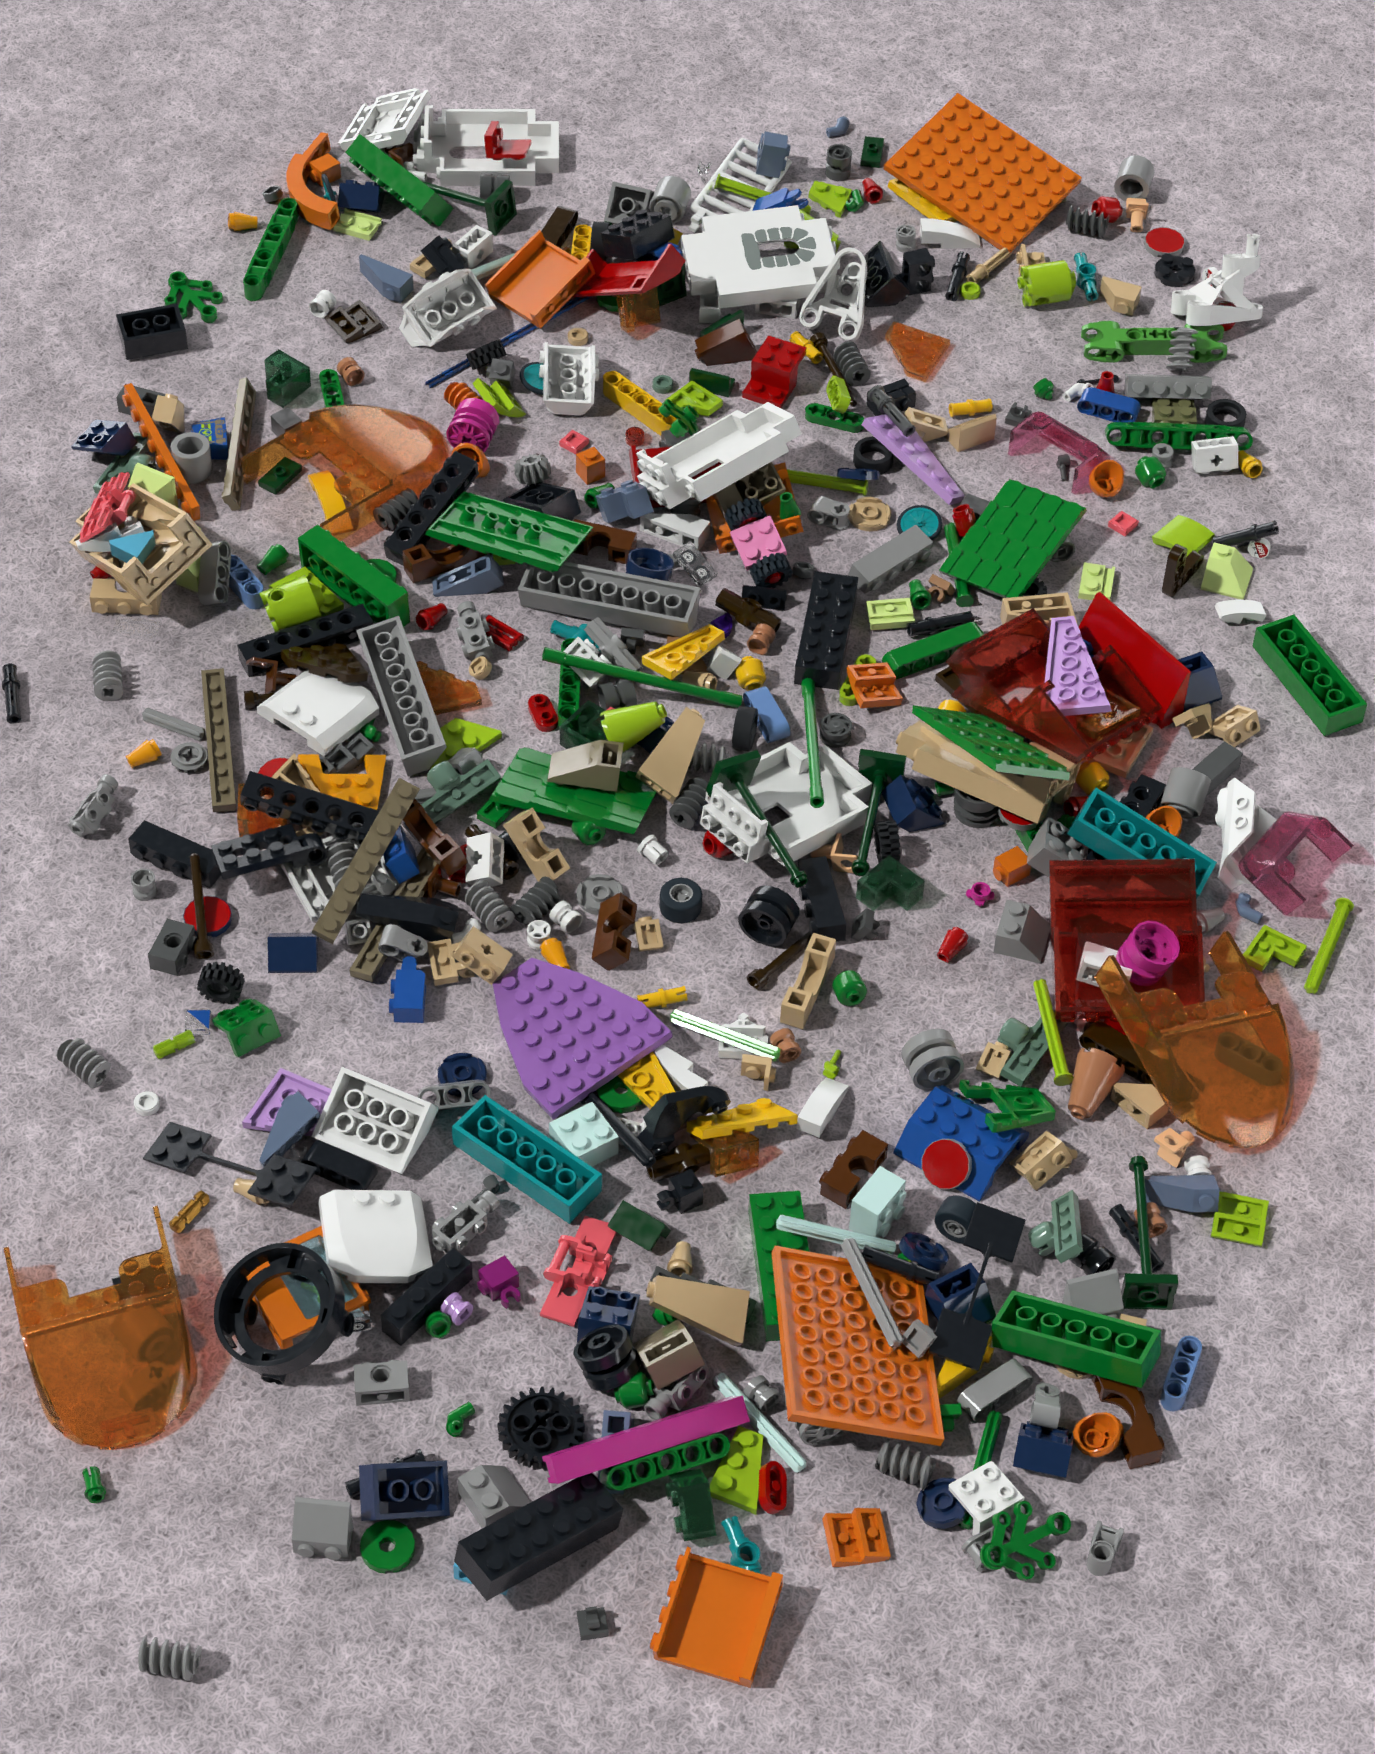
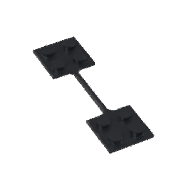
M173 1122L167 1124L143 1157V1160L182 1173H186L191 1164L196 1159L201 1158L257 1176V1179L248 1190V1194L290 1208L317 1171L316 1167L275 1154L261 1170H255L205 1154L202 1150L212 1135Z
M979 1202L976 1203L963 1243L964 1246L980 1251L984 1256L974 1292L966 1313L960 1314L942 1308L934 1333L937 1338L930 1346L928 1353L979 1371L992 1325L976 1320L972 1316V1309L988 1259L997 1257L1010 1263L1013 1262L1026 1221L1025 1219Z

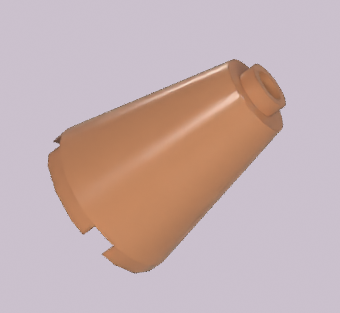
M1082 1048L1076 1058L1068 1109L1073 1117L1080 1120L1092 1116L1111 1092L1113 1085L1118 1083L1125 1072L1123 1064L1121 1067L1116 1064L1117 1058L1096 1048H1091L1090 1052H1084L1085 1048Z

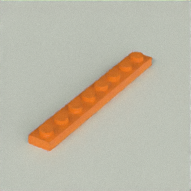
M132 383L124 385L125 394L122 395L124 405L131 409V417L134 422H138L141 436L143 438L146 437L148 440V448L151 453H155L158 467L163 468L165 474L175 478L177 499L181 501L182 510L187 512L193 521L200 519V506Z

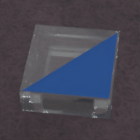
M186 1010L185 1031L190 1030L193 1035L210 1034L211 1010Z

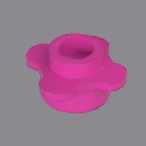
M977 882L973 884L971 889L966 891V896L974 900L977 906H983L986 901L993 900L995 896L994 892L990 891L989 885L984 882Z

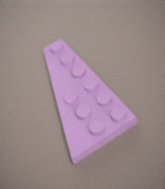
M886 414L864 419L861 425L948 505L960 503L965 495L916 431L911 436H904Z
M1074 616L1051 618L1041 710L1043 718L1112 712Z
M280 1068L243 1120V1128L271 1131L278 1110L282 1106L281 1103L287 1096L294 1095L297 1091L319 1111L321 1116L332 1089ZM316 1125L312 1127L304 1136H312Z

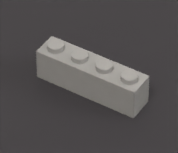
M1125 374L1124 395L1126 397L1211 399L1212 378L1209 376Z
M914 525L851 565L848 576L859 577L858 588L864 594L871 590L876 591L883 582L887 580L892 581L899 572L903 570L908 571L915 562L927 559L931 554L930 549L933 541L917 525Z

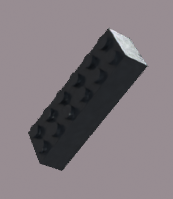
M815 571L795 664L794 684L801 685L802 680L811 678L814 680L815 687L839 690L857 598L859 577Z
M593 1473L580 1476L458 1541L454 1562L485 1600L488 1601L619 1528L623 1507Z

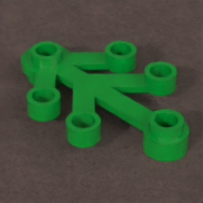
M180 271L170 274L168 285L171 289L168 296L164 299L165 305L176 304V297L180 290L183 296L178 307L182 319L187 317V307L189 302H191L199 310L201 319L204 322L213 323L217 319L216 307L205 305L200 299H208L213 304H220L223 302L222 293L211 292L213 290L211 281L190 280L185 273ZM189 287L200 288L201 291L192 290Z
M666 399L658 408L664 417L667 418L671 415L676 418L670 428L671 433L676 438L683 437L688 432L692 436L700 431L696 424V419L699 418V415L690 405L679 407L671 400Z
M1021 1501L1014 1505L1013 1512L1016 1519L1010 1542L1004 1545L1002 1544L1005 1530L1011 1524V1517L1005 1511L993 1515L992 1523L995 1528L992 1540L981 1548L980 1559L982 1564L989 1570H998L1004 1567L1015 1572L1019 1580L1025 1581L1034 1576V1567L1030 1563L1022 1564L1007 1555L1016 1552L1037 1562L1038 1567L1042 1570L1053 1568L1056 1564V1559L1052 1553H1044L1029 1545L1050 1534L1059 1536L1067 1533L1071 1528V1521L1067 1514L1057 1512L1047 1518L1046 1524L1024 1534L1028 1517L1032 1514V1506L1027 1501ZM1021 1505L1025 1508V1514L1021 1512ZM1000 1516L1003 1517V1519H1004V1524H1001V1523H1000V1521H999V1517H1000ZM1054 1521L1057 1522L1058 1529L1055 1527ZM990 1552L994 1555V1561L991 1559ZM1044 1557L1048 1559V1565L1044 1563ZM1023 1567L1027 1570V1576L1023 1574Z

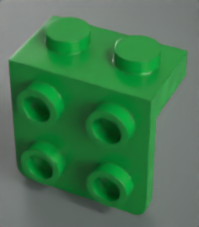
M256 999L243 1000L239 1003V1006L220 1011L212 1019L213 1024L227 1034L233 1053L237 1057L281 1037L272 1010Z

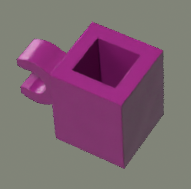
M505 1255L478 1270L479 1281L477 1285L483 1295H488L492 1301L501 1297V1304L506 1309L509 1308L508 1297H514L517 1302L521 1301V1295L517 1289L519 1287V1273Z

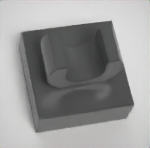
M1014 402L1005 418V424L1025 429L1031 418L1032 411L1028 410L1027 405L1021 408Z
M622 627L621 641L626 644L630 654H635L637 646L644 647V630Z
M866 908L853 919L852 939L860 941L866 936L868 939L873 940L879 935L878 932L874 931L880 926V923L874 920V911Z
M587 1607L585 1610L577 1611L581 1641L609 1637L604 1607Z

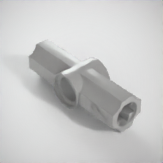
M599 617L587 624L584 630L611 663L636 671H640L643 668L627 650V646L616 634L609 630Z

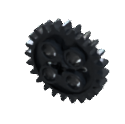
M541 1386L539 1393H535L534 1389L530 1388L529 1395L527 1396L520 1391V1399L511 1397V1406L504 1404V1413H499L497 1428L503 1451L509 1450V1458L518 1455V1464L527 1460L528 1468L536 1462L539 1469H542L543 1463H546L543 1462L542 1456L579 1445V1442L584 1440L585 1423H583L584 1415L580 1414V1406H573L572 1397L565 1400V1392L563 1391L558 1396L555 1395L554 1388L549 1393H545L543 1386ZM538 1410H546L545 1412H542V1413H541V1412H537ZM519 1426H526L527 1428H525V1429H519V1428H517V1427H519ZM558 1426L565 1427L564 1429H556ZM537 1443H545V1445H543V1446H538V1445H536V1444H537Z

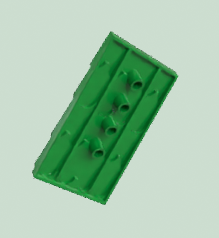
M1009 479L993 501H990L976 523L970 527L958 546H955L939 571L944 575L1003 598L1022 597L1087 510L1075 502H1069L1056 495L1045 493L1037 488Z
M464 491L432 524L425 535L455 546L460 544L485 554L492 553L519 564L525 562L549 572H556L586 539L593 527Z
M913 705L912 714L995 772L1069 781L1070 772L1067 771L1066 766L1048 758L1049 754L1024 742L1023 737L1007 730L1006 725L986 715Z
M524 747L519 748L488 800L527 810L533 808L535 812L578 822L591 821L596 826L634 834L656 792L636 778V772L629 770L627 772L620 771L617 792L547 782L551 755Z

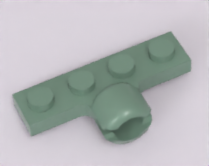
M134 432L133 435L137 443L125 456L117 455L94 484L93 489L96 494H99L104 482H110L112 477H118L121 472H129L131 477L137 463L156 470V464L153 461L154 457L146 455L149 450L146 437L143 438L140 433Z
M488 759L464 775L458 774L448 761H443L428 772L427 780L435 789L436 794L421 805L436 825L501 780V776Z
M1054 1010L1059 1034H1061L1067 1026L1069 1018ZM1041 1017L1032 1027H1028L1015 1018H1009L1002 1026L999 1033L1000 1036L997 1039L998 1042L1005 1044L1014 1052L1002 1068L1000 1075L1022 1087L1049 1050Z
M1073 1190L1051 1202V1222H1042L1030 1229L1028 1233L1032 1247L1039 1248L1040 1252L1038 1254L1040 1256H1047L1055 1251V1257L1060 1263L1076 1258L1083 1251L1078 1196Z

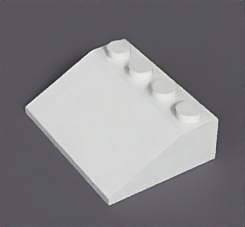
M341 1067L311 1137L403 1174L428 1134L439 1108L423 1099Z

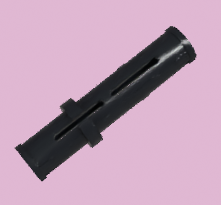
M963 251L957 254L956 263L953 264L951 269V280L945 294L947 300L950 299L951 295H953L951 301H957L963 278L968 271L967 265L970 255L967 252L965 258H963Z
M1275 520L1262 525L1253 524L1247 529L1213 537V543L1234 546L1252 540L1257 542L1263 537L1279 534V527L1274 526L1277 525Z
M971 611L938 618L926 617L925 620L907 623V633L910 637L926 633L931 635L936 631L952 629L969 622H974V617Z
M8 663L2 667L4 678L2 689L5 691L7 722L14 724L21 721L18 691L20 689V681L17 679V666ZM12 699L14 700V706L11 704Z
M1122 1204L1115 1205L1110 1209L1109 1215L1120 1228L1119 1232L1122 1237L1128 1239L1136 1253L1140 1256L1138 1222L1132 1220ZM1124 1222H1126L1131 1228V1230L1134 1232L1133 1235L1128 1230ZM1150 1245L1152 1273L1162 1269L1164 1262Z
M866 1244L863 1248L862 1255L866 1262L905 1276L908 1281L913 1279L928 1285L938 1278V1271L917 1265V1261L912 1260V1262L869 1247Z

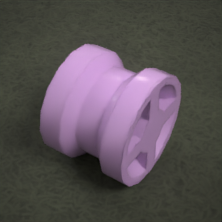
M457 1292L450 1294L440 1308V1312H444L451 1317V1321L456 1326L466 1321L473 1311V1305L468 1301L464 1302L462 1296Z

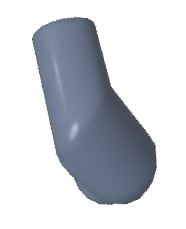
M845 116L838 118L836 126L826 128L827 136L830 138L845 134L850 125L849 119Z
M1245 892L1240 893L1235 901L1239 915L1259 924L1263 913L1251 908L1249 903L1251 896Z

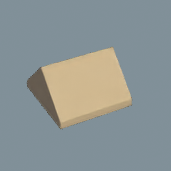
M996 414L978 417L950 427L945 437L957 452L993 440L997 420Z

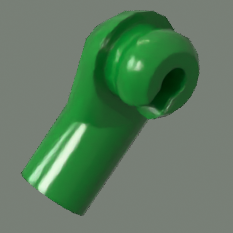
M469 1401L448 1414L446 1430L449 1435L453 1437L459 1436L464 1429V1419L475 1414V1409Z

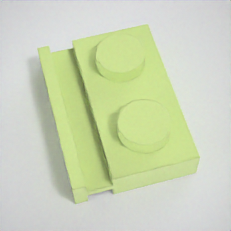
M345 208L344 213L340 215V220L333 227V231L370 241L378 230L379 225L382 224V218Z
M1084 562L1078 598L1093 600L1096 593L1101 592L1110 600L1115 567L1112 566V569L1105 568L1106 565Z
M910 598L866 601V611L871 630L907 628V623L915 622Z

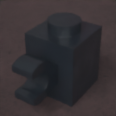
M689 1169L669 1178L668 1190H663L657 1194L659 1199L657 1205L661 1211L675 1205L680 1214L703 1204L704 1187L692 1169Z

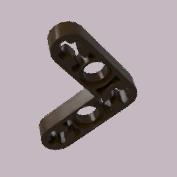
M1175 544L1167 558L1162 593L1174 597L1201 567L1204 555L1193 550L1187 556V548Z

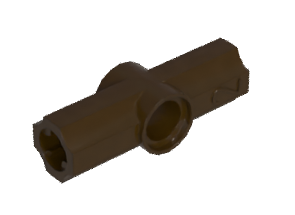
M723 588L716 598L715 606L735 616V620L744 626L755 628L758 624H767L774 629L775 633L780 628L782 619L762 609V605L756 600L743 598L727 588Z
M716 1138L694 1145L689 1143L677 1145L669 1153L657 1156L656 1162L652 1167H646L647 1174L650 1180L656 1182L683 1173L689 1169H692L695 1173L702 1166L723 1160L722 1145Z

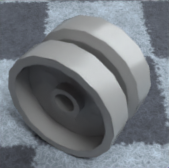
M944 1029L923 1031L913 1036L902 1048L901 1057L909 1070V1075L914 1085L921 1090H931L941 1085L946 1086L957 1079L964 1069V1062L956 1049V1044L951 1034Z

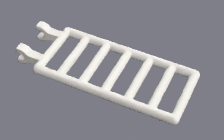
M745 138L739 139L690 206L691 211L696 214L691 217L690 221L692 223L688 230L695 233L702 222V217L718 215L701 207L703 202L729 214L744 212L710 196L711 191L750 208L749 211L753 210L754 201L717 187L714 189L719 173L722 177L752 186L726 174V170L730 169L765 185L764 191L772 193L792 165V161L786 157L784 158L787 160L785 171H781L779 178L773 177L768 179L758 175L756 172L733 162L735 158H738L755 167L757 165V158L741 150L743 147H746L757 153L758 144Z

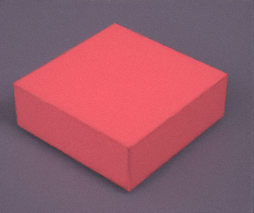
M571 430L559 441V446L574 454L579 453L589 444V438L574 430Z
M1121 511L1108 522V527L1126 536L1138 526L1139 521Z

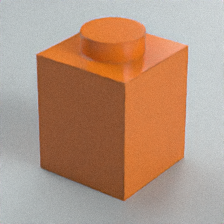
M329 153L309 162V176L313 182H317L321 187H324L322 182L323 174L328 177L330 183L341 178L340 162Z
M595 447L577 453L576 473L587 485L604 478L605 458Z
M1016 846L995 857L993 868L995 878L998 881H1002L1007 887L1030 875L1031 866L1027 864L1028 856Z

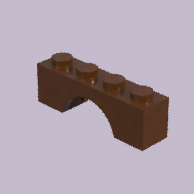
M423 544L403 551L404 571L411 581L416 583L463 566L487 554L460 544L457 546L451 544L447 548L436 551L429 550Z
M414 799L401 825L450 877L466 865L468 861L460 846L448 833L444 834L435 825L422 805Z
M1093 1375L1092 1381L1101 1402L1119 1406L1131 1419L1132 1426L1123 1434L1120 1445L1129 1469L1160 1462L1162 1452L1165 1450L1164 1441L1160 1435L1157 1436L1154 1429V1418L1145 1408L1143 1392L1141 1390L1138 1391L1135 1386Z

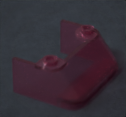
M1043 412L1030 414L1011 430L1008 455L1010 456L1038 435L1082 461L1075 468L1071 492L1074 495L1089 483L1090 472L1096 465L1105 460H1110V455L1096 443Z
M1291 811L1283 813L1239 861L1240 872L1285 916L1307 900L1290 884V881L1295 876V868L1286 858L1299 842L1306 836L1331 862L1336 861L1354 846L1324 817Z

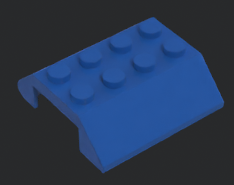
M944 1085L936 1086L908 1120L893 1154L922 1170V1156L925 1149L932 1142L943 1138L955 1139L961 1142L971 1156L972 1170L968 1179L960 1186L955 1187V1189L980 1202L993 1185L994 1173L1015 1146L1016 1150L1019 1151L1028 1139L1029 1132L1020 1127L992 1133L985 1124L986 1113L993 1112L977 1103L974 1104L970 1099H960L959 1093L953 1092V1090Z

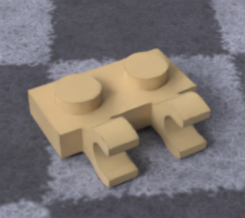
M451 938L427 942L434 986L459 982L458 976L463 978L475 977L474 972L460 962L455 963V959L452 957L460 942L452 944Z

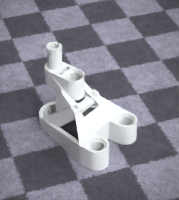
M1247 234L1246 253L1223 255L1222 270L1211 274L1209 278L1189 290L1173 291L1171 313L1186 315V324L1193 326H1211L1261 319L1263 306L1250 302L1243 295L1244 278L1257 271L1260 267L1261 256L1258 255L1260 235L1252 234L1251 236V234ZM1221 301H1230L1233 302L1236 307L1222 306L1217 304Z
M848 247L840 250L835 255L803 303L799 319L805 328L811 330L818 328L824 314L827 313L841 318L838 332L844 341L855 342L859 338L864 324L867 263L859 250ZM853 253L860 257L862 264L857 262L849 263L841 276L836 275L840 259L843 255ZM827 280L824 298L813 303ZM851 286L853 288L852 293L848 296L843 295V288ZM831 300H832V301H835V302H838V303H842V304L848 305V306H850V307H849V309H846V308H843V307H840V306L831 304L830 302H831ZM809 313L816 315L813 323H807L805 320ZM847 326L854 327L853 335L846 336L844 334Z

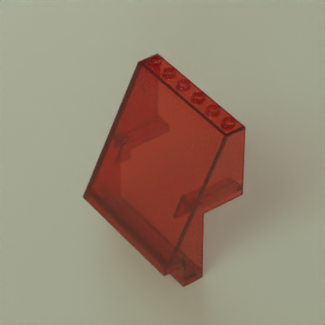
M1034 608L958 648L946 661L963 682L950 696L1074 764H1078L1083 760L1089 762L1097 754L1100 755L1110 746H1115L1122 739L1128 738L1133 732L1136 733L1145 725L1151 724L1158 718L1156 713L1162 709L1161 705L1112 645H1109L1103 652L1100 650L1091 659L1112 712L1064 716L1047 695L1055 687L1050 679L1045 682L1050 628Z
M1195 859L1049 860L1048 907L1055 1019H1060L1062 1022H1073L1075 1019H1085L1087 1022L1110 1019L1113 1022H1121L1125 1019L1135 1018V1021L1145 1022L1149 1021L1150 1018H1160L1161 1021H1173L1175 1018L1197 1021L1200 1018H1204L1206 1010L1202 926H1197ZM1145 921H1156L1166 925L1174 932L1179 941L1180 951L1177 959L1156 984L1141 986L1129 981L1124 994H1120L1076 980L1084 945L1087 941L1118 951L1133 929L1139 923Z

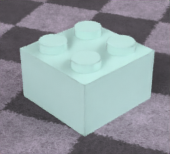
M593 1102L549 1123V1138L591 1167L618 1154L619 1136Z
M879 1166L852 1200L849 1229L854 1232L884 1238L888 1234L893 1220H899L904 1213L903 1201L907 1195L905 1192L906 1180Z

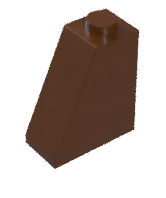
M740 319L695 340L697 349L694 351L699 361L703 360L706 366L749 361L757 353L756 347Z

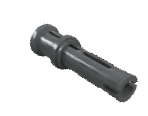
M876 385L870 389L867 395L868 399L877 405V409L881 413H886L904 436H911L916 428L895 406V400L892 396H888L885 393L882 385Z

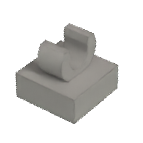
M917 1319L912 1322L903 1334L904 1341L902 1343L914 1355L920 1358L926 1353L937 1336L928 1325H924Z

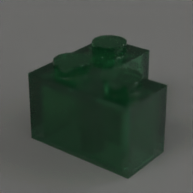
M278 349L264 360L267 399L284 408L311 387L310 367Z
M590 700L584 703L559 726L560 745L569 749L598 740L608 741L601 724L605 717L600 716V713L606 710Z
M889 855L867 872L866 875L857 880L856 899L874 911L890 898L908 911L923 898L925 881Z
M701 1469L668 1475L669 1483L665 1484L667 1499L671 1501L672 1507H676L677 1517H673L675 1533H680L684 1542L717 1536L710 1484Z

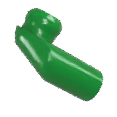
M859 189L853 190L851 193L852 198H850L851 201L848 202L847 200L845 203L847 210L850 212H855L864 205Z
M374 718L360 729V733L369 741L372 740L376 743L380 740L382 734L373 726Z

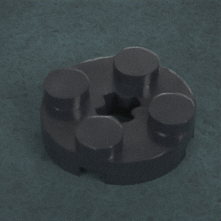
M1163 254L1155 265L1154 274L1166 286L1183 287V284L1188 282L1190 284L1194 280L1195 267L1193 260L1189 257Z

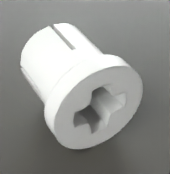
M652 834L639 844L637 852L641 856L645 855L652 863L658 866L662 861H665L669 853L657 842L658 839Z

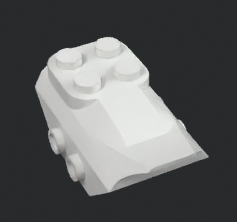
M459 269L451 273L445 272L434 283L432 281L426 283L422 290L402 307L404 315L399 330L410 346L431 347L452 334L454 336L460 334L465 329L464 327L477 324L482 317L494 311L497 307L470 269Z
M544 342L543 351H540L539 363L543 364L540 365L539 377L543 378V401L547 410L553 414H585L594 404L595 381L599 380V368H595L599 364V354H595V345L581 347L549 345L548 342Z
M1236 778L1229 781L1227 787L1222 788L1217 795L1218 811L1215 815L1217 825L1222 828L1223 845L1218 879L1231 891L1242 884H1255L1277 861L1280 823L1256 804V793Z

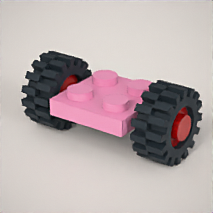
M747 498L744 499V502L738 501L737 505L733 504L731 506L732 509L727 510L725 519L731 530L730 536L746 571L750 570V574L757 587L776 588L777 585H783L782 582H787L788 578H791L793 571L785 556L787 551L771 516L766 515L759 499L751 498L748 500Z

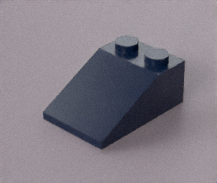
M447 1460L359 1465L361 1521L450 1516Z

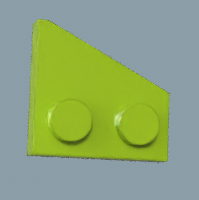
M814 181L808 198L819 203L826 210L828 208L835 212V216L841 218L846 208L845 203L847 200L849 202L852 196V189Z
M690 381L667 398L679 407L690 405L699 415L710 416L723 406V399L694 381Z

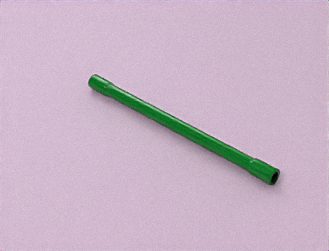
M547 647L543 650L542 661L568 665L718 702L719 704L738 708L742 703V695L670 680L567 654L563 651Z
M806 678L801 682V689L804 701L808 753L809 795L811 806L820 808L824 805V793L821 783L815 683L813 679Z

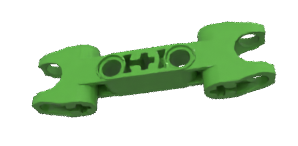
M1116 321L1088 323L1082 326L1081 338L1089 341L1088 344L1084 345L1083 354L1089 360L1110 363L1121 361L1124 355H1174L1169 352V348L1175 347L1170 344V340L1175 339L1171 332L1177 329L1120 328L1119 323ZM1186 324L1184 326L1185 328L1198 331V334L1191 335V337L1197 339L1196 342L1190 343L1191 346L1195 347V350L1189 351V354L1194 356L1193 359H1189L1191 362L1207 363L1226 358L1227 345L1217 342L1223 339V326L1220 324L1211 326ZM1088 330H1096L1097 334H1086ZM1212 330L1219 331V333L1215 335L1208 334ZM1091 349H1099L1095 354L1088 352ZM1211 350H1222L1219 354L1211 353Z

